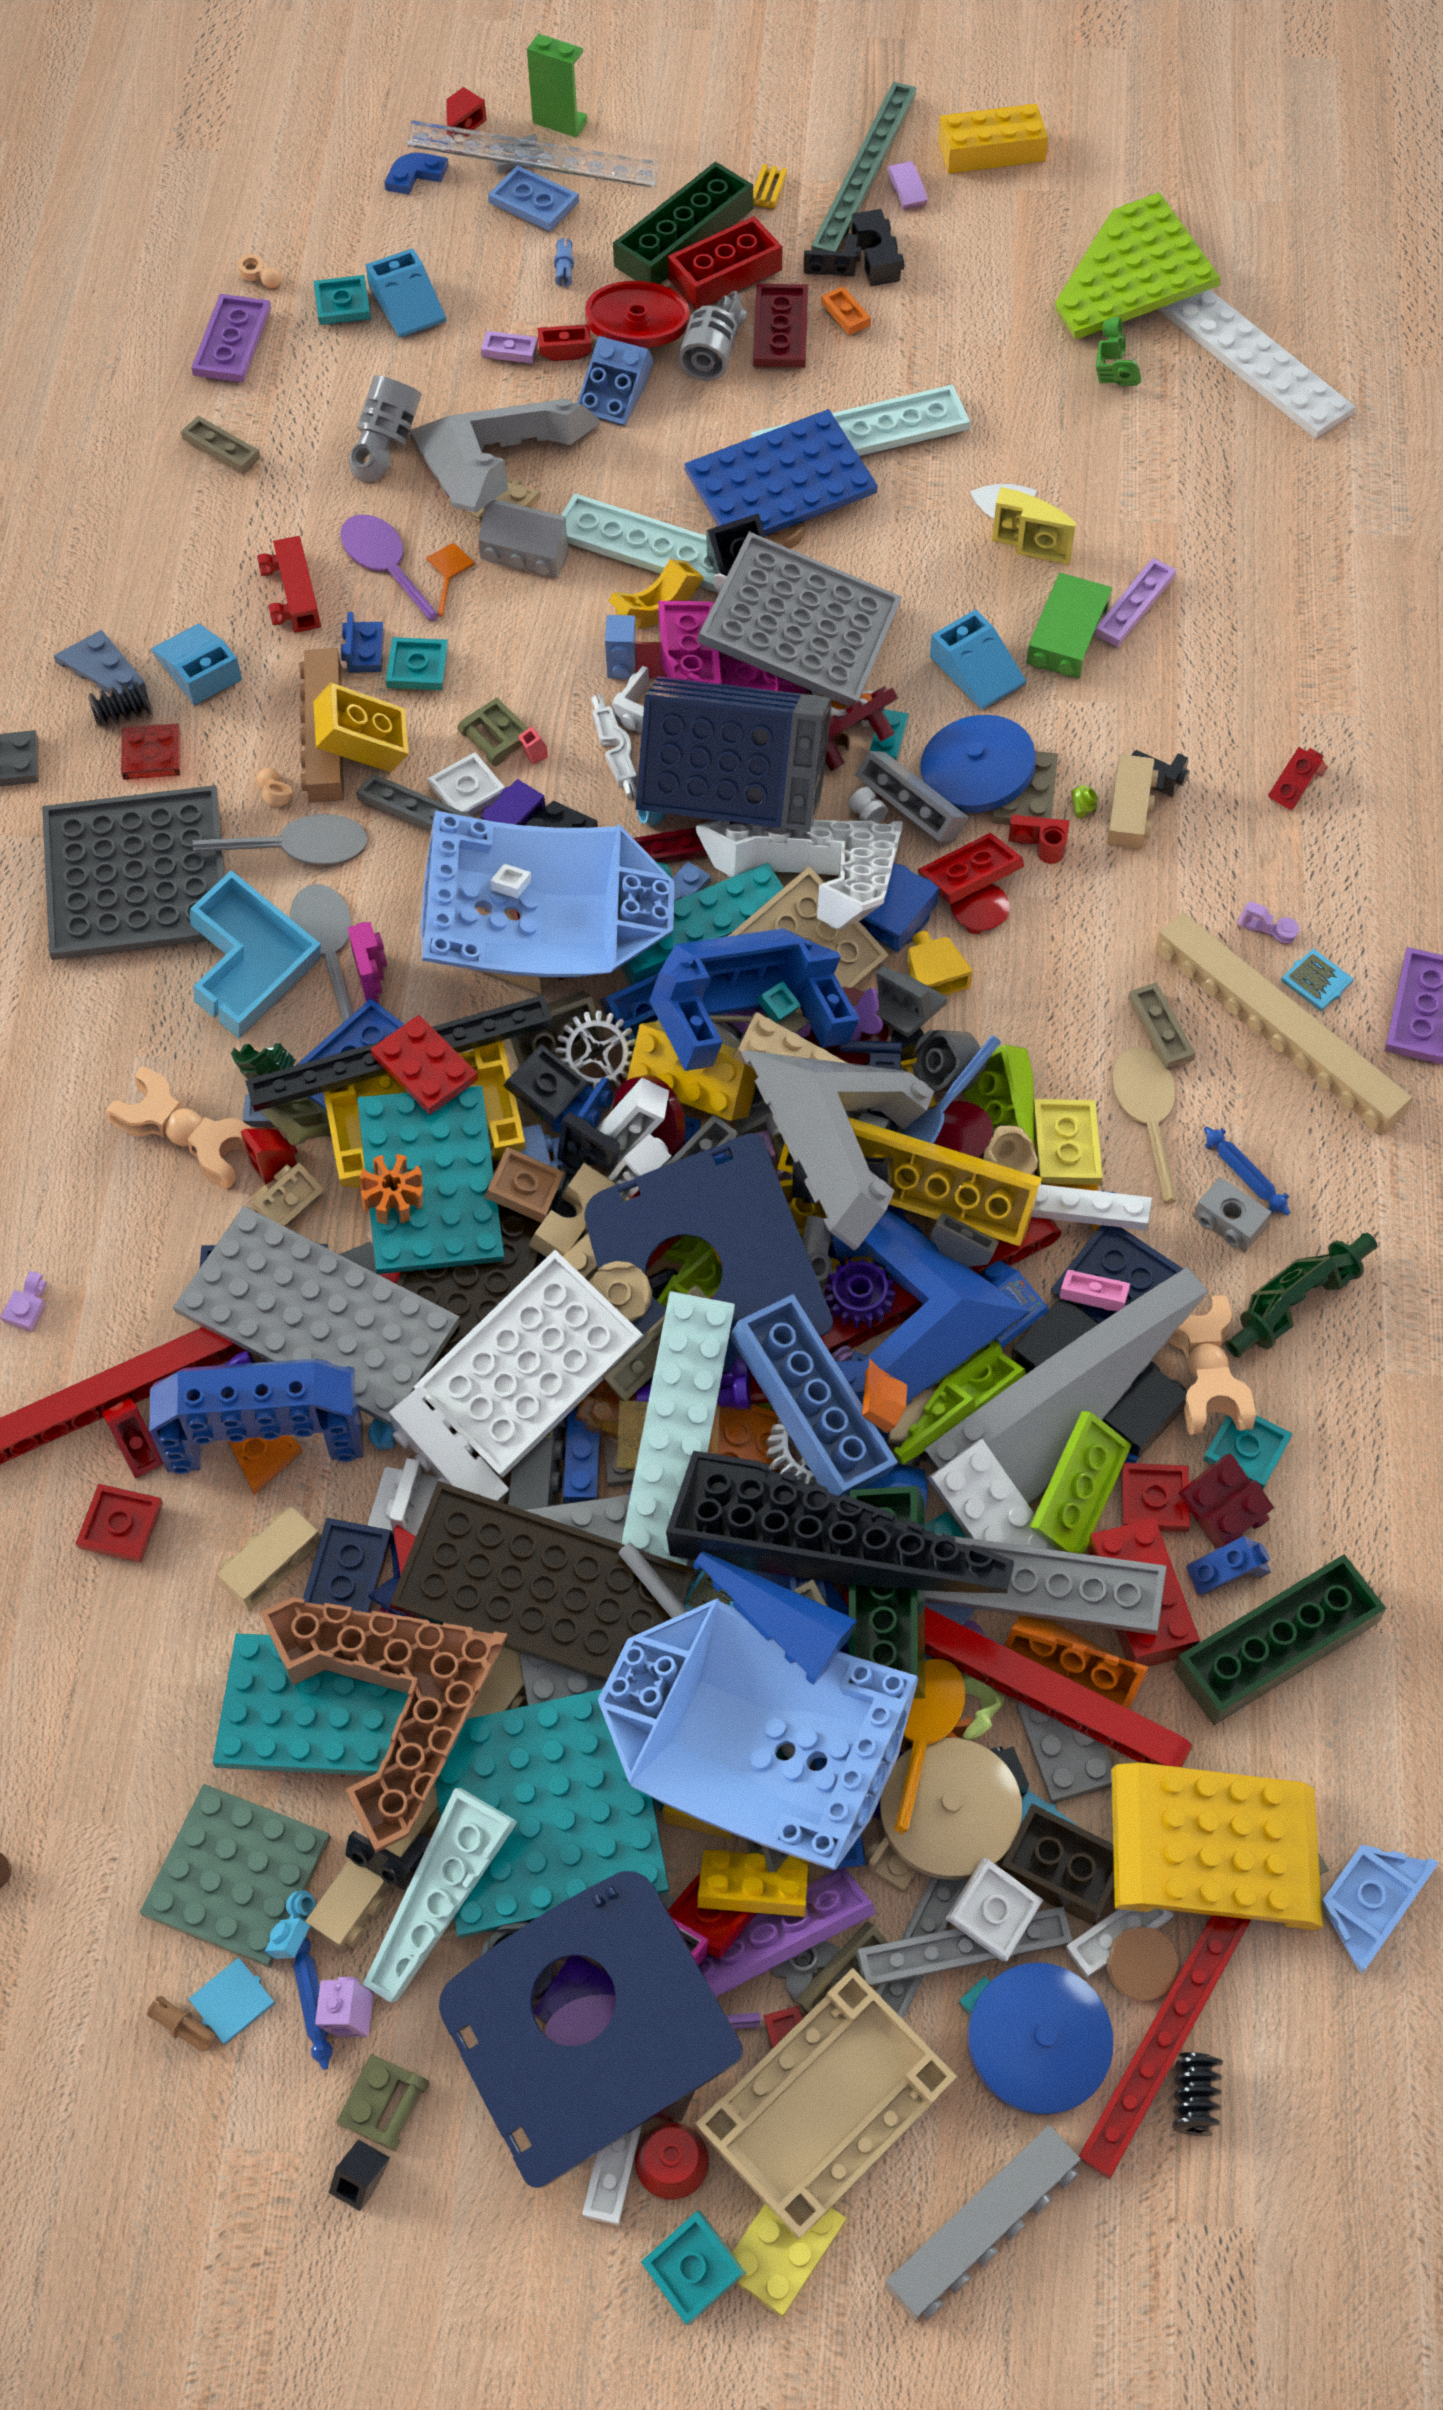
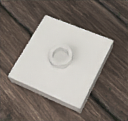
M476 752L427 778L429 787L443 804L469 815H473L493 804L505 788Z
M982 1858L945 1919L1001 1961H1007L1043 1902V1899L989 1859Z

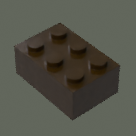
M1031 1804L1002 1863L1001 1869L1044 1901L1056 1907L1064 1906L1065 1912L1095 1926L1114 1886L1113 1844Z

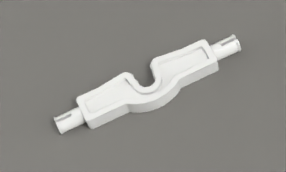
M597 694L598 701L596 695L591 698L595 708L592 714L600 745L603 747L617 746L605 753L606 762L615 777L617 786L624 787L627 799L631 800L632 795L635 799L637 797V790L634 783L637 782V777L631 761L632 749L630 738L618 726L611 706H605L602 695Z

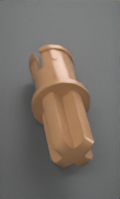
M161 1995L156 1998L157 2002H152L147 2011V2016L169 2029L172 2037H181L202 2052L210 2049L215 2041V2034L194 2020L190 2011L183 2012Z

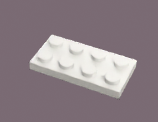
M983 1439L974 1442L927 1478L968 1538L1057 1550L1029 1528L1035 1516L1034 1512Z

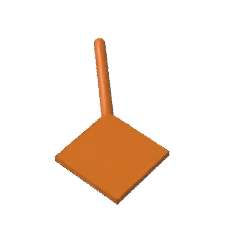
M454 542L426 557V560L445 577L438 616L440 617L444 614L450 578L475 565V562Z

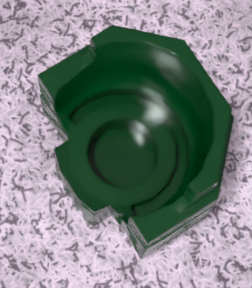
M275 1043L274 1047L264 1048L261 1052L254 1050L250 1044H244L240 1052L236 1048H233L231 1052L235 1064L247 1079L293 1067L296 1061L284 1049L281 1043Z

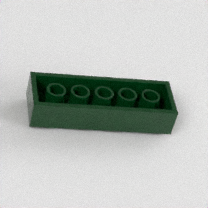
M715 161L613 242L614 267L636 281L661 284L668 278L669 255L733 226L753 209V184Z
M917 1486L850 1490V1497L895 1514V1519L908 1524L911 1520L924 1525V1498ZM849 1584V1617L856 1619L857 1622L849 1638L848 1655L916 1675L918 1683L913 1699L925 1698V1591Z
M1343 1554L1180 1654L1174 1671L1213 1725H1216L1378 1624L1386 1607L1347 1556Z

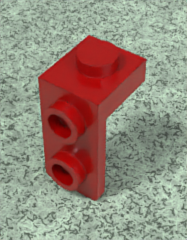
M1298 747L1268 794L1269 798L1289 810H1294L1315 775L1317 774L1322 777L1328 768L1323 761L1324 756L1312 748L1306 751Z

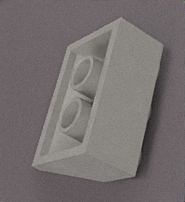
M494 499L485 506L478 540L481 559L491 563L511 566L515 569L538 573L543 576L558 578L568 557L565 516Z

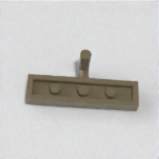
M696 1286L686 1293L687 1295L708 1299L701 1289ZM665 1315L644 1334V1338L602 1377L622 1401L626 1402L654 1375Z

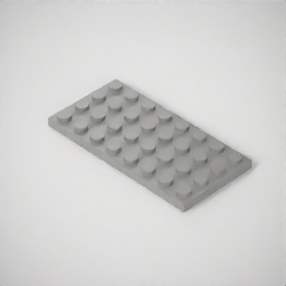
M246 1206L242 1207L173 1306L175 1313L268 1362L318 1358L329 1361L334 1365L354 1367L355 1395L359 1409L391 1427L393 1425L389 1411L415 1390L413 1386L429 1372L461 1322L460 1316Z

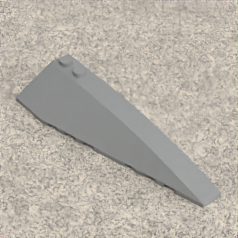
M1188 1267L1181 1270L1080 1336L924 1449L927 1460L937 1471L974 1442L983 1439L1027 1504H1031L1047 1489V1485L1050 1483L1081 1412H1092L1103 1421L1132 1386V1382L1151 1363V1359L1170 1340L1171 1335L1179 1325L1184 1323L1208 1294V1290Z

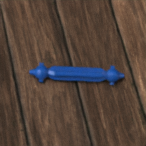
M1206 1126L1204 1128L1207 1141L1205 1146L1208 1149L1211 1147L1217 1148L1219 1156L1259 1198L1269 1201L1268 1210L1272 1213L1281 1212L1286 1216L1290 1215L1291 1212L1287 1201L1289 1195L1287 1193L1283 1195L1276 1193L1275 1186L1233 1143L1225 1141L1224 1134L1226 1131L1223 1128L1213 1130Z
M305 1936L296 1954L293 1967L307 2036L314 2043L311 2048V2055L315 2061L319 2062L323 2070H327L329 2059L333 2054V2048L326 2041L328 2032L315 2025L320 1985L315 1961L308 1954L311 1949V1942Z

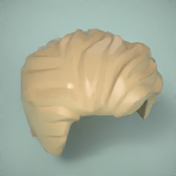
M999 1126L984 1151V1160L1031 1175L1037 1169L1038 1158L1033 1148V1142L1020 1127Z

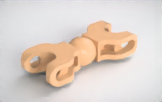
M140 1067L134 1074L137 1088L146 1095L145 1099L140 1103L132 1105L118 1100L113 1101L105 1110L110 1122L131 1136L157 1134L165 1138L167 1135L175 1145L189 1146L190 1153L199 1160V1167L203 1177L220 1187L230 1188L236 1181L235 1171L223 1158L230 1151L241 1150L247 1152L241 1131L254 1128L237 1118L213 1121L207 1117L202 1119L195 1110L181 1108L180 1102L171 1096L167 1079L147 1067Z
M1226 1295L1211 1296L1212 1304L1208 1314L1201 1316L1190 1314L1184 1323L1179 1325L1168 1341L1185 1353L1188 1371L1192 1378L1195 1379L1194 1384L1186 1394V1404L1183 1410L1185 1423L1190 1435L1204 1434L1203 1427L1206 1424L1207 1416L1215 1412L1224 1413L1231 1417L1237 1430H1253L1256 1412L1251 1389L1231 1375L1228 1367V1357L1224 1350L1221 1349L1222 1343L1225 1342L1229 1335V1325L1232 1320V1312Z

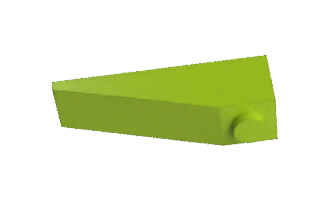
M1004 1044L996 1048L988 1058L985 1071L980 1074L975 1085L964 1092V1095L968 1102L981 1107L989 1115L994 1130L999 1126L1020 1127L1032 1140L1034 1148V1080L1028 1051L1026 1048Z

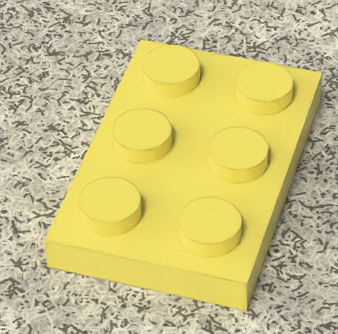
M1034 1099V1132L1036 1156L1038 1158L1037 1170L1038 1177L1043 1178L1041 1184L1101 1185L1103 1176L1096 1101Z
M764 2204L732 2252L746 2272L737 2284L783 2318L840 2232L847 2218L834 2208H831L798 2240L772 2210Z

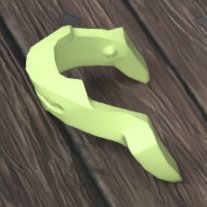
M966 1675L962 1676L965 1693L980 1698L982 1710L975 1713L974 1721L963 1734L965 1739L972 1740L978 1738L992 1727L993 1724L990 1719L1002 1707L1005 1697L992 1687Z

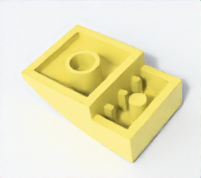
M1000 487L995 507L992 541L1016 545V554L1070 565L1076 522L1058 508L1041 499L1023 492Z

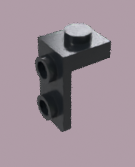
M847 234L845 252L805 250L803 272L805 274L854 276L856 262H861L862 246H857V235Z
M1134 750L1131 755L1154 758L1138 750ZM1178 753L1171 765L1154 758L1153 770H1158L1156 788L1153 789L1174 797L1179 786L1183 787L1189 777L1190 770L1187 769L1188 757Z
M352 1831L348 1836L345 1855L357 1866L367 1868L379 1875L386 1883L394 1884L405 1891L410 1885L430 1839L419 1834L403 1856L399 1857L385 1848L375 1852L368 1838L356 1831Z

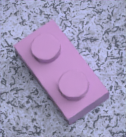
M486 331L481 354L484 358L533 364L538 348V337Z

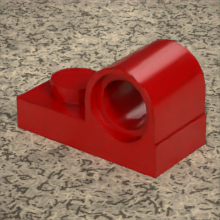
M1011 814L1008 841L1020 844H1038L1037 855L1040 860L1048 864L1058 863L1065 854L1070 820Z

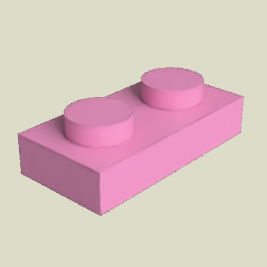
M1067 1269L1061 1287L1060 1299L1118 1312L1125 1307L1130 1283Z

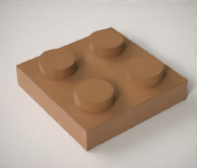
M506 1147L484 1198L542 1223L564 1172Z

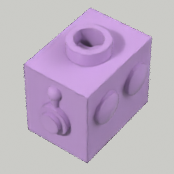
M339 1977L338 1980H321L315 2025L335 2037H369L374 1993L359 1984V1979L353 1977Z

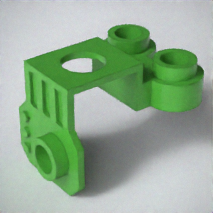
M1109 317L1108 320L1103 322V336L1108 337V339L1099 342L1095 366L1099 383L1137 386L1141 383L1138 363L1133 360H1116L1112 364H1105L1106 359H1122L1126 352L1125 334H1122L1121 317Z

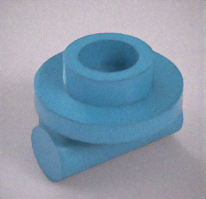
M374 1419L368 1432L371 1443L379 1450L392 1449L395 1446V1438L392 1436L395 1432L393 1427L378 1419Z

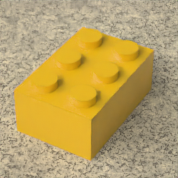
M331 682L313 701L316 748L388 772H392L409 755L405 708Z

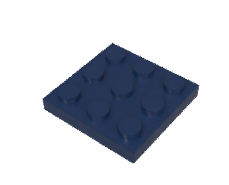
M1101 1225L1067 1268L1068 1270L1130 1283L1125 1306L1183 1270L1182 1267L1122 1227ZM1067 1269L1051 1288V1295L1057 1299H1060L1061 1287ZM1077 1303L1084 1310V1313L1094 1321L1103 1322L1117 1312Z

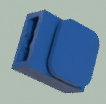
M894 862L884 904L859 922L877 941L899 953L903 946L912 942V937L920 932L928 923L930 913L938 904L939 887L931 880L911 872L906 866Z

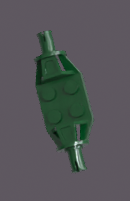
M1363 1233L1350 1245L1338 1240L1333 1241L1328 1247L1329 1254L1296 1259L1251 1295L1248 1310L1244 1311L1240 1316L1244 1329L1226 1341L1225 1344L1229 1352L1238 1358L1255 1344L1264 1349L1272 1348L1276 1343V1339L1294 1326L1289 1306L1303 1301L1308 1290L1321 1285L1326 1290L1341 1289L1351 1279L1356 1280L1363 1275L1364 1267L1361 1260L1378 1247L1374 1237L1369 1233Z

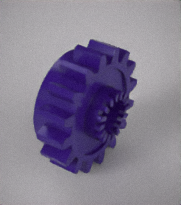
M861 1259L859 1262L848 1260V1264L845 1266H836L835 1275H828V1285H825L824 1295L827 1296L826 1303L828 1308L832 1307L831 1316L833 1318L839 1315L842 1316V1325L845 1326L851 1320L854 1321V1328L856 1329L859 1328L860 1322H865L867 1327L870 1328L872 1327V1319L875 1318L877 1321L882 1322L884 1320V1312L891 1313L892 1302L895 1301L893 1279L887 1280L888 1271L886 1269L881 1271L877 1267V1262L871 1264L865 1262V1259ZM856 1291H858V1292L862 1291V1293L865 1292V1294H862V1295H858V1294H855V1293H856Z

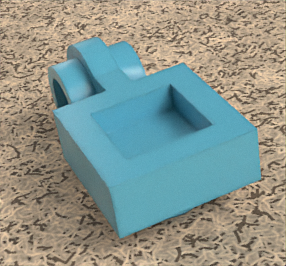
M295 1891L289 1896L286 1902V1909L290 1915L289 1919L280 1920L272 1929L269 1937L270 1941L264 1952L274 1959L295 1958L310 1928V1925L305 1920L316 1906L314 1897L308 1891Z

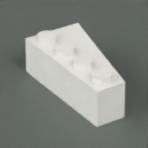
M420 1386L389 1411L395 1431L392 1436L404 1449L409 1446L417 1454L414 1459L420 1461L421 1468L425 1472H428L430 1469L439 1478L436 1480V1483L440 1481L502 1503L509 1500L510 1489L481 1456L475 1458L472 1455L474 1450L461 1433L456 1432L453 1435L450 1432L452 1426L447 1421V1417L439 1408L433 1410L429 1408L425 1398L427 1394Z

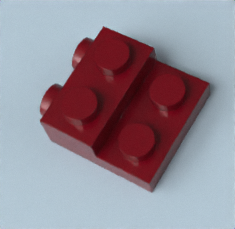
M1225 1454L1178 1492L1214 1547H1223L1245 1536L1244 1532L1251 1526L1253 1529L1263 1526L1270 1520L1267 1513L1275 1508L1256 1480H1249L1232 1454Z

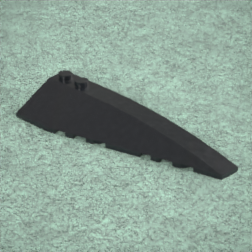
M693 1451L666 1530L669 1554L673 1557L696 1560L699 1554L704 1551L743 1569L863 1586L941 1592L1007 1594L1014 1568V1560L975 1545L967 1547L955 1542V1537L944 1533L941 1536L924 1530V1525L910 1520L908 1524L895 1519V1514L847 1495L839 1497L827 1491L826 1487L815 1483L811 1486L798 1481L797 1476L784 1471L783 1474L772 1471L769 1465L765 1463Z

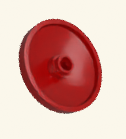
M623 281L606 285L596 290L588 298L585 306V321L588 328L598 337L601 336L642 348H651L675 341L685 333L689 322V306L679 293L666 286L646 281Z

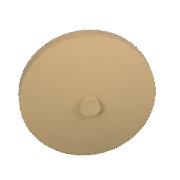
M943 1738L936 1743L927 1745L908 1832L899 1834V1831L894 1830L912 1748L904 1753L895 1762L880 1799L882 1827L889 1844L897 1855L915 1870L944 1880L970 1878L982 1858L989 1859L995 1865L1002 1861L1018 1833L1022 1819L1020 1790L1007 1765L986 1747L969 1740Z

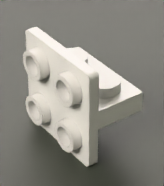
M407 1458L404 1469L386 1467L383 1471L368 1526L388 1529L394 1534L393 1530L398 1525L414 1536H417L437 1485L436 1480L439 1478L423 1474L419 1460Z

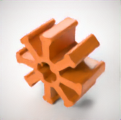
M401 1154L396 1155V1163L393 1170H388L384 1163V1156L379 1155L373 1159L374 1174L367 1172L366 1169L361 1171V1205L365 1212H369V1209L376 1206L377 1222L382 1224L388 1223L389 1211L391 1208H395L399 1214L400 1223H405L410 1220L409 1204L417 1206V1209H421L423 1205L422 1172L419 1166H415L414 1170L407 1172V1157Z

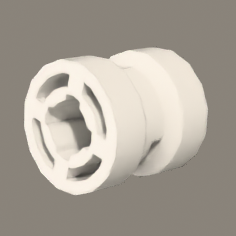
M863 787L857 790L848 802L849 808L855 814L860 815V821H874L879 824L888 813L887 806L881 800L876 799V794L870 787Z

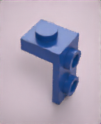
M1245 1536L1187 1565V1570L1196 1591L1200 1595H1205L1247 1573L1258 1578L1271 1573L1267 1564L1270 1561V1557L1264 1545Z

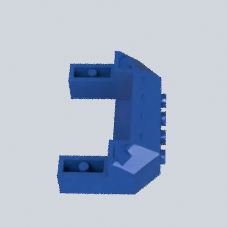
M785 928L675 944L659 972L649 1000L685 1071L713 1067L723 1041L709 1015L762 1008L757 999L782 981L801 1004L800 1008L805 1017L810 1020L809 1024L822 1048L849 1043L859 1022V1017L834 974L841 958L839 952L814 943Z
M314 1358L183 1368L171 1376L155 1382L150 1388L149 1432L167 1472L187 1474L191 1470H200V1445H207L218 1440L242 1442L247 1438L258 1437L274 1440L285 1435L309 1437L314 1433H323L331 1460L336 1459L340 1462H350L355 1458L364 1457L363 1420L355 1395L354 1367H342L326 1360Z

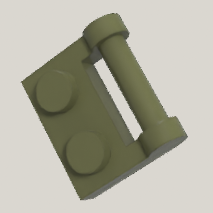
M495 698L460 721L457 729L463 736H468L487 755V760L492 765L497 766L504 760L505 756L523 745L518 736L526 731L528 727L498 698ZM481 724L500 744L494 747L476 727Z
M309 1097L262 1111V1114L276 1128L286 1133L287 1140L291 1145L302 1144L307 1139L322 1136L331 1137L327 1111ZM320 1123L319 1125L309 1126L311 1124Z
M370 2054L337 2120V2124L389 2150L396 2151L400 2143L398 2137L420 2092H425L429 2081ZM399 2083H402L407 2088L386 2130L381 2131L377 2127Z

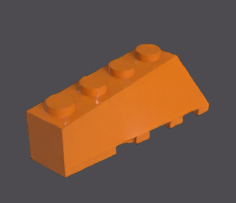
M1020 1616L1011 1628L1004 1645L1127 1709L1131 1708L1149 1671L1148 1666L1123 1659L1048 1619Z

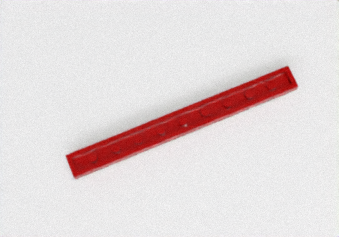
M1211 1915L1079 2154L1082 2163L1109 2180L1251 1919Z

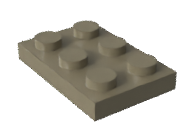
M1035 751L1036 769L1030 784L1016 799L994 809L992 823L1010 825L1011 814L1042 818L1052 817L1057 753Z

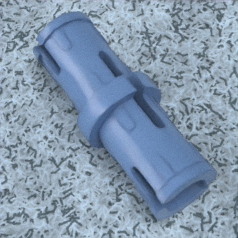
M564 238L557 241V255L554 258V267L556 268L555 282L561 286L562 279H564V287L572 283L571 270L574 267V258L572 256L573 243L568 238L566 246H564Z

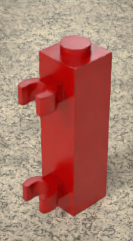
M300 535L274 540L275 555L267 553L257 555L261 576H269L275 571L280 570L287 604L271 603L268 605L272 625H281L286 620H291L294 633L321 628Z

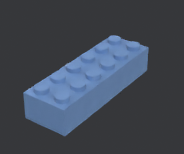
M794 1294L737 1322L729 1335L730 1339L818 1483L826 1487L829 1493L841 1497L842 1495L850 1496V1490L863 1489L886 1477L898 1463L876 1426L862 1416L863 1405Z

